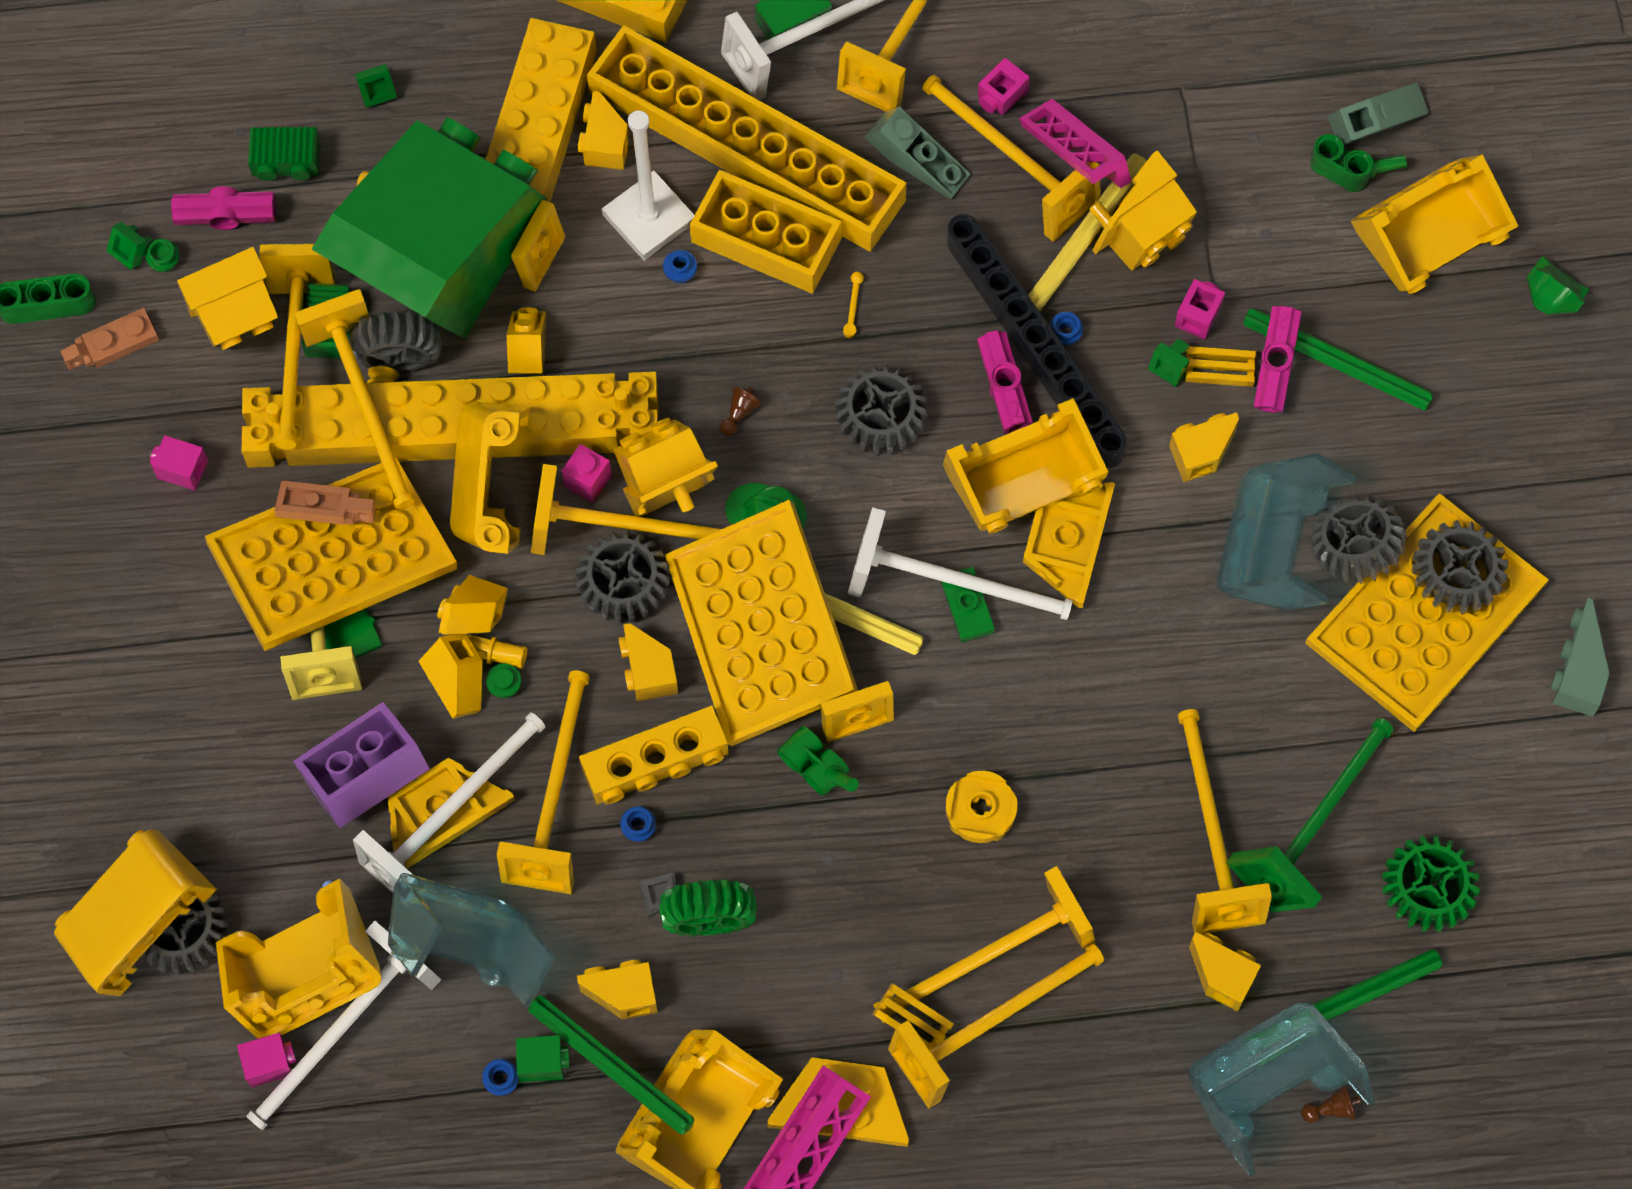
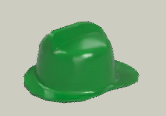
M748 483L733 490L726 500L725 513L731 525L787 500L794 503L803 529L807 520V512L803 502L798 496L782 486Z

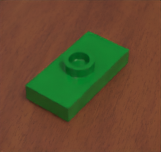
M973 567L958 571L976 576ZM940 581L961 643L995 633L992 619L981 592Z

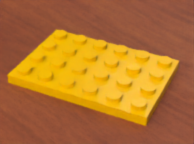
M396 457L395 460L409 494H413L415 503L406 508H395L393 500L396 498L382 463L327 485L350 488L352 493L359 494V498L374 500L376 512L373 523L354 521V524L342 525L280 518L275 516V507L205 536L209 550L264 651L457 569V561Z
M1440 493L1405 530L1407 536L1406 543L1404 544L1405 551L1404 555L1399 556L1398 566L1389 565L1388 575L1382 572L1377 573L1376 582L1370 576L1364 577L1362 585L1358 582L1309 635L1305 642L1306 645L1413 732L1417 731L1549 581V579L1515 552L1497 540L1494 548L1504 547L1505 553L1501 559L1508 560V567L1503 571L1507 574V580L1504 584H1501L1503 589L1500 595H1493L1492 603L1488 606L1482 603L1480 610L1476 612L1469 605L1464 614L1460 613L1458 606H1454L1452 611L1447 613V604L1443 602L1439 606L1434 607L1433 601L1435 597L1431 595L1430 597L1423 598L1422 592L1426 586L1416 587L1415 580L1419 575L1412 574L1411 570L1413 564L1416 563L1412 557L1414 552L1419 550L1417 545L1420 539H1427L1426 535L1430 529L1438 532L1439 525L1443 522L1450 529L1456 520L1460 522L1462 528H1466L1467 524L1471 521L1474 524V531L1479 532L1483 528ZM1487 531L1485 537L1488 539L1493 537V535ZM1457 546L1460 549H1469L1463 546ZM1435 553L1433 555V566L1437 575L1440 576L1444 567L1440 562L1441 557ZM1480 558L1476 568L1480 572L1479 577L1485 581L1487 579V571L1483 560ZM1451 585L1452 587H1455V588L1464 589L1463 587H1461V586H1459V585Z
M787 500L665 554L728 745L732 747L819 710L823 702L858 691L802 525L792 501Z

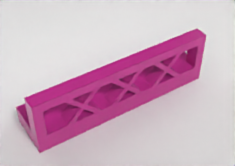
M1054 99L1048 100L1019 118L1023 128L1092 184L1104 177L1110 179L1119 188L1132 182L1125 156ZM1045 117L1046 123L1035 124V122ZM1090 162H1097L1100 166L1092 170L1089 164Z
M823 1065L744 1189H786L792 1187V1189H812L871 1096ZM846 1090L857 1096L848 1110L839 1112L838 1102ZM832 1124V1136L828 1141L819 1144L818 1133L823 1126ZM812 1155L813 1165L809 1172L799 1175L798 1164L802 1158Z

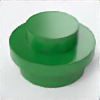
M157 239L149 245L145 257L151 269L158 272H167L178 264L180 252L172 241Z
M498 664L491 668L486 676L487 688L497 698H510L521 687V675L510 664Z

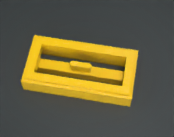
M1189 346V349L1186 351V358L1190 361L1185 372V382L1253 387L1255 382L1256 351ZM1193 368L1213 369V371L1223 372L1226 370L1247 372V375L1193 372Z
M893 983L872 1013L896 1029L901 1024L884 1013L886 1007L894 1010L933 1036L930 1042L921 1038L928 1049L942 1042L946 1037L945 1034L948 1029L950 1030L954 1023ZM894 994L941 1024L938 1030L892 1001L891 999Z

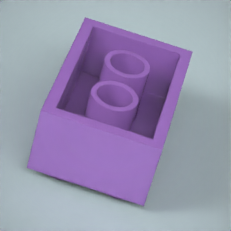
M384 702L293 761L308 788L339 829L429 770L417 744Z

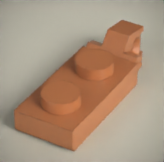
M141 308L82 334L74 340L75 343L61 350L60 353L69 370L86 364V367L96 366V368H99L158 342L159 338L145 309Z
M281 481L274 511L275 516L280 518L349 525L354 524V521L373 523L376 509L374 500L359 498V494L352 493L350 488Z

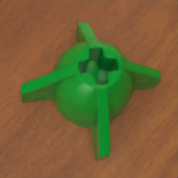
M1545 256L1540 258L1526 277L1532 304L1547 315L1576 313L1585 302L1583 298L1590 290L1587 286L1577 283L1565 272L1554 267Z

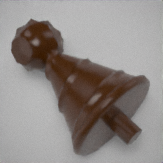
M733 387L731 407L729 409L730 418L722 420L719 425L720 432L728 437L734 435L737 431L736 422H739L746 415L762 406L761 401L753 395L755 391L753 388L749 387L748 390L740 387Z
M1343 1085L1331 1097L1325 1099L1321 1105L1305 1104L1301 1109V1116L1304 1121L1309 1123L1318 1121L1320 1115L1355 1120L1353 1105L1361 1102L1359 1096L1350 1098L1346 1085Z

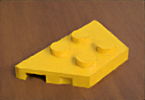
M1106 482L1103 487L1090 494L1085 495L1081 491L1036 510L1023 563L1064 597L1073 600L1072 603L1078 608L1083 609L1115 488L1114 482Z
M447 758L388 796L393 853L475 772H470L464 769L463 765ZM486 781L403 863L405 868L408 869L514 802L513 794Z
M812 1057L768 1118V1128L782 1129L824 1065L871 1096L846 1135V1139L908 1147L909 1137L884 1067ZM846 1090L838 1102L839 1112L848 1110L857 1096ZM832 1124L823 1126L818 1135L832 1136Z

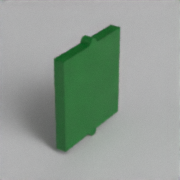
M366 608L324 626L326 650L352 646L356 659L383 647L373 626L375 620L373 617H369Z

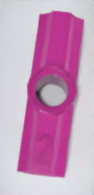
M221 186L211 189L210 193L173 194V198H171L172 221L174 225L209 224L215 229L231 230L236 228L239 223L275 222L277 218L274 191L239 192L234 188Z
M1272 306L1253 406L1256 409L1270 413H1283L1302 311L1291 307ZM1280 352L1287 357L1286 363L1280 367L1272 366L1268 362V358L1273 353Z
M998 330L987 332L977 339V344L989 381V393L995 401L1004 434H1009L1033 424L1021 385V372L1015 364L1006 332ZM1007 379L1013 384L1004 387L999 385L997 381Z

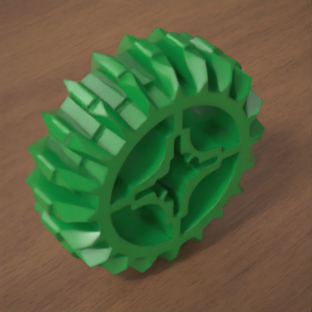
M1424 835L1419 837L1417 845L1412 840H1407L1404 844L1405 850L1397 847L1393 852L1394 858L1387 859L1385 866L1389 871H1384L1381 879L1388 883L1383 886L1382 894L1392 896L1386 903L1387 908L1398 906L1399 909L1395 914L1396 919H1401L1404 915H1407L1409 917L1407 922L1408 928H1412L1416 921L1421 922L1420 928L1422 932H1427L1430 923L1433 924L1437 933L1443 930L1444 922L1448 927L1454 928L1457 925V918L1464 921L1469 915L1467 909H1474L1477 902L1472 897L1478 896L1480 893V888L1474 885L1480 878L1479 873L1468 872L1474 867V860H1462L1466 853L1465 849H1460L1457 853L1452 851L1454 846L1453 840H1449L1445 847L1441 846L1439 836H1434L1431 844H1428ZM1429 860L1440 862L1446 867L1437 868ZM1412 863L1415 869L1413 874L1416 881L1411 884L1410 888L1405 890L1402 879L1403 870ZM1456 878L1458 898L1455 902L1449 904L1446 899L1448 893L1445 886L1449 885L1451 880ZM1426 879L1429 883L1439 882L1436 888L1432 885L1422 886ZM1425 900L1429 902L1432 908L1421 906L1415 901Z
M711 879L709 881L699 880L693 883L686 882L684 885H676L666 890L660 896V919L662 920L663 928L672 934L677 933L680 936L691 935V937L730 934V932L748 928L756 921L757 902L756 897H754V889L736 880Z

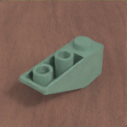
M1417 82L1339 109L1328 115L1327 118L1333 134L1339 137L1343 144L1346 145L1427 115L1429 112Z
M900 106L883 113L864 137L887 160L948 199H952L970 176V173Z
M1587 598L1582 609L1576 607L1569 627L1575 629L1572 640L1566 638L1560 654V659L1565 660L1562 671L1556 670L1550 690L1556 692L1553 704L1593 717L1601 704L1610 673L1593 599Z

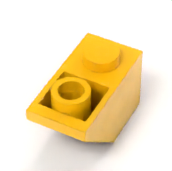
M593 91L591 103H585L583 122L587 123L586 133L580 132L578 152L583 153L585 166L624 170L629 145L628 125L600 92Z
M524 307L517 311H512L507 331L508 373L543 372L545 363L546 311H538L533 307Z
M1237 412L1230 415L1225 413L1216 414L1210 417L1207 422L1195 426L1192 423H1188L1178 427L1172 433L1169 447L1183 482L1217 471L1236 432L1239 421Z
M469 575L461 585H455L448 599L444 598L437 613V618L441 619L438 633L450 635L490 632L502 617L508 588Z
M630 623L623 624L625 637H619L618 639L622 658L629 657L631 669L624 670L627 690H635L637 701L678 694L671 649Z
M452 634L439 637L418 662L452 719L476 714L481 710L482 659L467 634Z
M1195 932L1189 949L1205 995L1238 1012L1261 965L1255 962L1256 959L1251 954L1243 950H1236L1234 952L1223 946L1222 940L1209 933L1201 935Z
M629 960L622 962L619 968L606 970L602 966L586 969L583 975H577L580 992L622 1020L658 1013L649 962L641 963V960Z

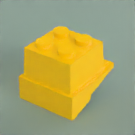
M1158 150L1150 156L1132 180L1134 183L1133 187L1118 206L1119 208L1113 216H1111L1100 201L1096 202L1089 209L1104 228L1092 251L1096 255L1109 245L1131 271L1140 265L1147 268L1160 257L1159 252L1168 246L1172 250L1186 239L1185 234L1193 227L1191 222L1197 214L1196 209L1176 183L1177 174Z
M254 247L177 280L191 318L198 317L213 347L221 345L222 350L241 343L240 335L252 331L253 335L257 336L274 327L272 321L278 318L265 286L267 275Z
M670 418L662 419L651 426L652 431L641 436L639 433H634L620 440L621 445L613 450L627 483V487L623 488V491L634 515L637 517H642L677 500L681 511L687 512L695 507L689 493L710 484L715 479L712 473L718 467L716 461L711 462L705 458L691 428L675 419L672 421Z

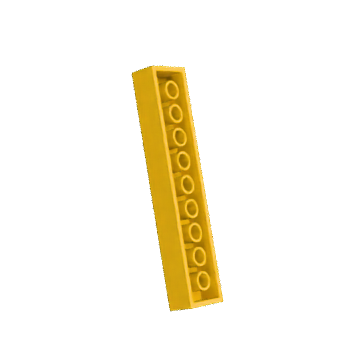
M625 25L621 27L587 74L590 95L593 94V91L600 92L613 108L627 116L634 111H643L649 117V128L730 174L841 220L842 237L869 252L873 250L906 202L907 183Z

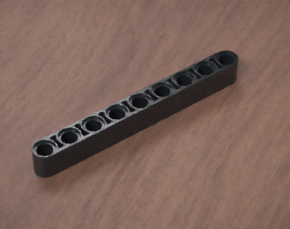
M967 214L954 216L948 224L947 246L1056 405L1074 398L1083 419L1092 416L1099 420L1096 424L1086 423L1087 428L1106 468L1118 466L1124 458L1126 449V436L977 221ZM960 232H965L970 236L967 238H959L956 236V234ZM983 258L988 262L986 264H977L973 260ZM995 284H1001L1005 286L1006 289L1002 291H997L993 289L991 286ZM1014 310H1019L1023 312L1025 315L1021 317H1014L1010 314V312ZM1039 337L1043 342L1034 344L1028 338ZM1050 363L1059 364L1062 368L1059 370H1051L1046 365ZM1067 390H1076L1080 393V395L1077 397L1067 396L1064 392ZM1111 443L1118 447V449L1107 451L1102 445Z

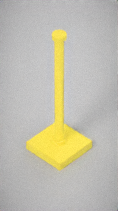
M324 626L310 632L312 652L280 656L281 669L292 700L362 690L361 676L352 646L326 650Z

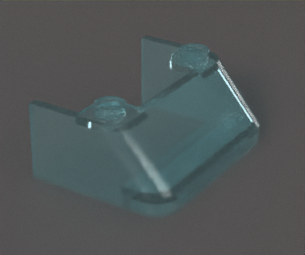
M1319 453L1250 468L1242 477L1217 578L1219 590L1234 598L1284 610L1327 604L1329 597L1307 585L1298 576L1290 574L1303 517L1314 515L1324 508L1329 488L1355 483L1356 476Z
M401 873L394 885L388 946L392 950L391 954L400 960L410 975L417 976L430 953L473 965L481 974L480 979L492 987L508 986L524 1006L530 1007L556 956L515 908L491 897L408 873Z
M1297 1003L1286 1008L1197 1060L1189 1070L1192 1088L1217 1135L1249 1176L1254 1175L1256 1170L1248 1146V1142L1254 1136L1255 1127L1253 1120L1248 1114L1298 1084L1309 1079L1319 1090L1334 1091L1349 1083L1368 1106L1375 1103L1366 1065L1313 1005L1308 1003Z

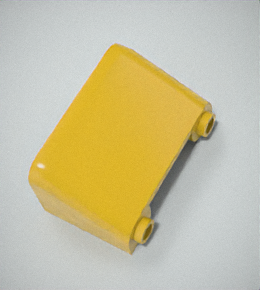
M1483 154L1460 158L1446 164L1362 212L1350 221L1357 235L1399 291H1407L1408 294L1415 293L1427 286L1425 280L1430 277V272L1479 244L1490 242L1494 246L1510 238L1508 232L1518 227Z
M1074 398L1058 404L1059 412H1055L1050 416L1044 414L1040 416L1038 422L978 446L977 442L970 445L969 452L965 450L963 444L946 451L943 467L980 531L988 530L989 534L997 533L1008 526L1007 522L1078 492L1083 491L1086 495L1103 487L1101 481L1107 477L1108 470Z
M473 402L461 410L458 418L450 526L457 538L485 551L508 554L520 544L521 527H514L507 521L504 508L488 507L493 446H506L516 439L519 427L529 425L531 407Z
M139 830L133 834L127 842V849L73 909L64 912L55 922L54 936L87 983L98 994L121 996L132 984L126 977V973L133 974L138 969L134 965L136 961L179 914L187 915L191 910L188 905L193 903L196 898L205 903L217 890L158 830Z
M340 878L317 892L316 905L320 910L319 913L264 941H261L253 933L237 931L216 942L224 1008L255 1037L263 1038L279 1032L282 1036L373 990L380 984V965L368 934L365 932L366 929L352 892Z
M692 1030L681 1041L654 1084L694 1117L692 1129L684 1135H680L642 1104L619 1140L616 1153L673 1189H721V1174L716 1171L752 1111L759 1110L764 1106L768 1108L776 1101L780 1093L778 1087L783 1079L717 1031Z

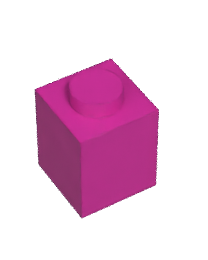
M164 435L160 446L156 445L150 457V464L157 479L196 491L208 463L203 447Z
M581 444L561 471L564 487L591 503L595 502L612 477L610 461Z
M280 1032L237 1045L245 1080L251 1088L285 1078L292 1070L291 1064L297 1063L292 1042L285 1043Z

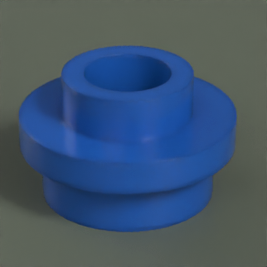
M676 250L665 257L663 270L666 277L671 281L685 283L695 275L697 262L695 257L688 251ZM677 262H684L686 264L683 268H676L674 266Z
M1062 312L1055 315L1049 324L1062 345L1076 343L1083 333L1082 321L1071 312ZM1069 327L1072 332L1062 333L1060 328Z
M642 806L628 809L621 818L620 826L622 833L627 839L634 842L648 840L656 830L654 814ZM637 820H641L645 823V826L641 830H635L632 828V824Z
M506 1059L491 1061L484 1068L482 1074V1081L486 1090L496 1096H505L513 1092L519 1082L516 1066ZM498 1073H505L508 1075L505 1083L498 1084L494 1081L495 1076Z

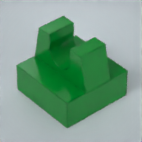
M386 64L354 74L365 108L397 98Z
M121 221L112 226L106 252L132 270L140 266L141 259L146 254V250L153 242V239L149 236L141 237L137 233L138 227L134 224L127 226Z
M1179 338L1171 347L1161 342L1153 352L1148 370L1174 387H1177L1183 380L1190 361L1184 356L1190 345Z

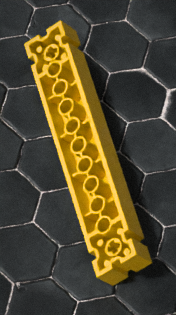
M656 372L629 373V381H616L615 373L366 383L393 455L399 462L455 459L458 418L461 410L473 402L531 407L529 425L519 427L518 435L512 443L506 446H493L492 458L573 455L580 444L597 454L614 453L613 449L621 445L620 440L634 433H639L641 436L652 431L651 426L658 422L659 407ZM351 384L297 386L293 434L297 438L296 447L291 450H283L275 445L276 436L280 433L282 395H273L270 387L242 388V415L247 426H242L241 452L248 468L275 467V459L286 458L289 466L381 462Z

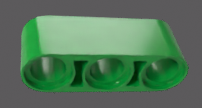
M66 274L0 284V318L9 324L82 316L91 312L96 305L93 289L88 279L81 274ZM84 291L80 297L72 298L76 292ZM46 295L50 296L48 300L44 302H38V300L41 297ZM16 300L13 305L4 306L6 302Z

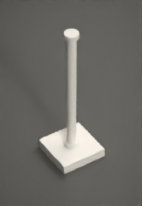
M853 0L760 44L738 12H735L725 17L721 54L747 93L757 100H762L766 98L771 61L767 57L768 54L885 0Z
M634 111L628 117V126L633 131L638 182L601 210L606 220L645 261L690 227L694 214L654 170L651 172L647 139L649 117L643 111Z
M872 507L847 594L861 598L871 565L877 567L879 563L1060 615V619H1068L1073 600L1065 598L1064 601L882 550L883 546L877 545L886 511Z
M530 712L525 717L526 722L394 853H388L364 830L353 839L359 864L409 909L420 900L415 876L405 868L403 863L536 731L540 733L545 728V724L534 713Z
M376 921L365 932L390 953L386 958L388 963L381 970L380 984L373 990L357 997L255 1112L251 1110L246 1115L261 1130L268 1125L266 1123L267 1119L398 972L403 974L408 969L431 990L442 980Z

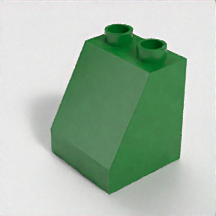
M446 117L437 132L416 120L332 213L312 250L427 319L465 339L512 260L511 254L541 200L547 201L548 199L530 186L538 170L517 156L502 149L497 160L492 164L473 153L482 137L462 124Z

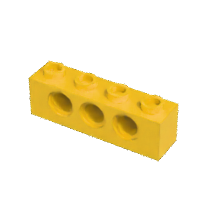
M709 706L581 755L579 759L596 805L603 802L608 805L620 801L624 798V794L638 790L643 792L652 789L658 784L657 781L670 776L672 779L681 778L689 774L691 768L702 764L705 766L715 765L721 762L724 756L729 754L728 742L713 706ZM686 740H693L698 744L692 751H684L679 747ZM652 753H661L665 756L664 760L658 764H651L646 760ZM621 765H626L632 769L624 777L614 775L613 771Z

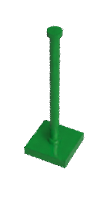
M1377 718L1373 722V730L1284 854L1277 846L1234 852L1226 862L1246 886L1269 883L1272 895L1269 907L1271 913L1315 908L1321 900L1322 896L1294 864L1383 739L1389 738L1393 733V726L1385 719Z

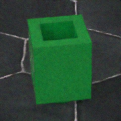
M560 1035L516 1038L517 1076L520 1083L564 1080L563 1069L570 1068L569 1046H562Z

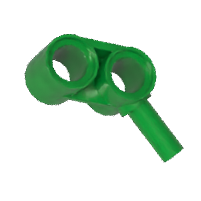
M1324 134L1315 141L1310 166L1315 173L1342 186L1346 190L1359 192L1367 187L1369 179L1374 178L1375 174L1406 168L1407 162L1405 155L1373 161L1367 152L1362 150L1350 152L1344 148V144L1339 137L1333 134ZM1327 152L1333 155V157L1327 158L1320 153ZM1356 168L1362 171L1363 173L1356 174L1353 173L1350 169Z
M801 726L777 749V754L782 761L793 771L799 773L822 796H825L836 786L849 792H854L858 788V780L847 775L850 771L847 764L830 749L822 752L824 749L822 742L805 726Z

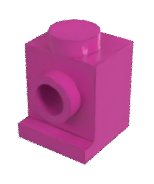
M1004 58L978 83L979 104L988 113L997 111L1003 116L1022 96L1025 97L1028 94L1030 77L1008 59Z
M1194 279L1177 312L1174 327L1206 340L1209 330L1223 304L1225 292L1221 291L1211 282H1200Z

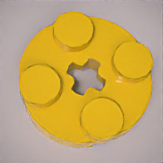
M973 771L966 774V777L961 778L958 782L956 781L950 787L946 797V817L950 823L951 830L965 840L974 843L998 841L1005 836L1006 832L1014 824L1017 813V798L1014 791L1012 792L1000 775L989 771ZM979 799L986 800V806L992 809L990 812H985L984 815H978L976 810L971 808V804H978Z

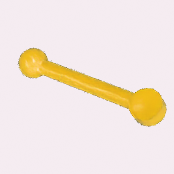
M854 272L851 275L853 288L848 323L843 327V334L846 338H853L857 333L854 322L859 287L864 280L861 272Z

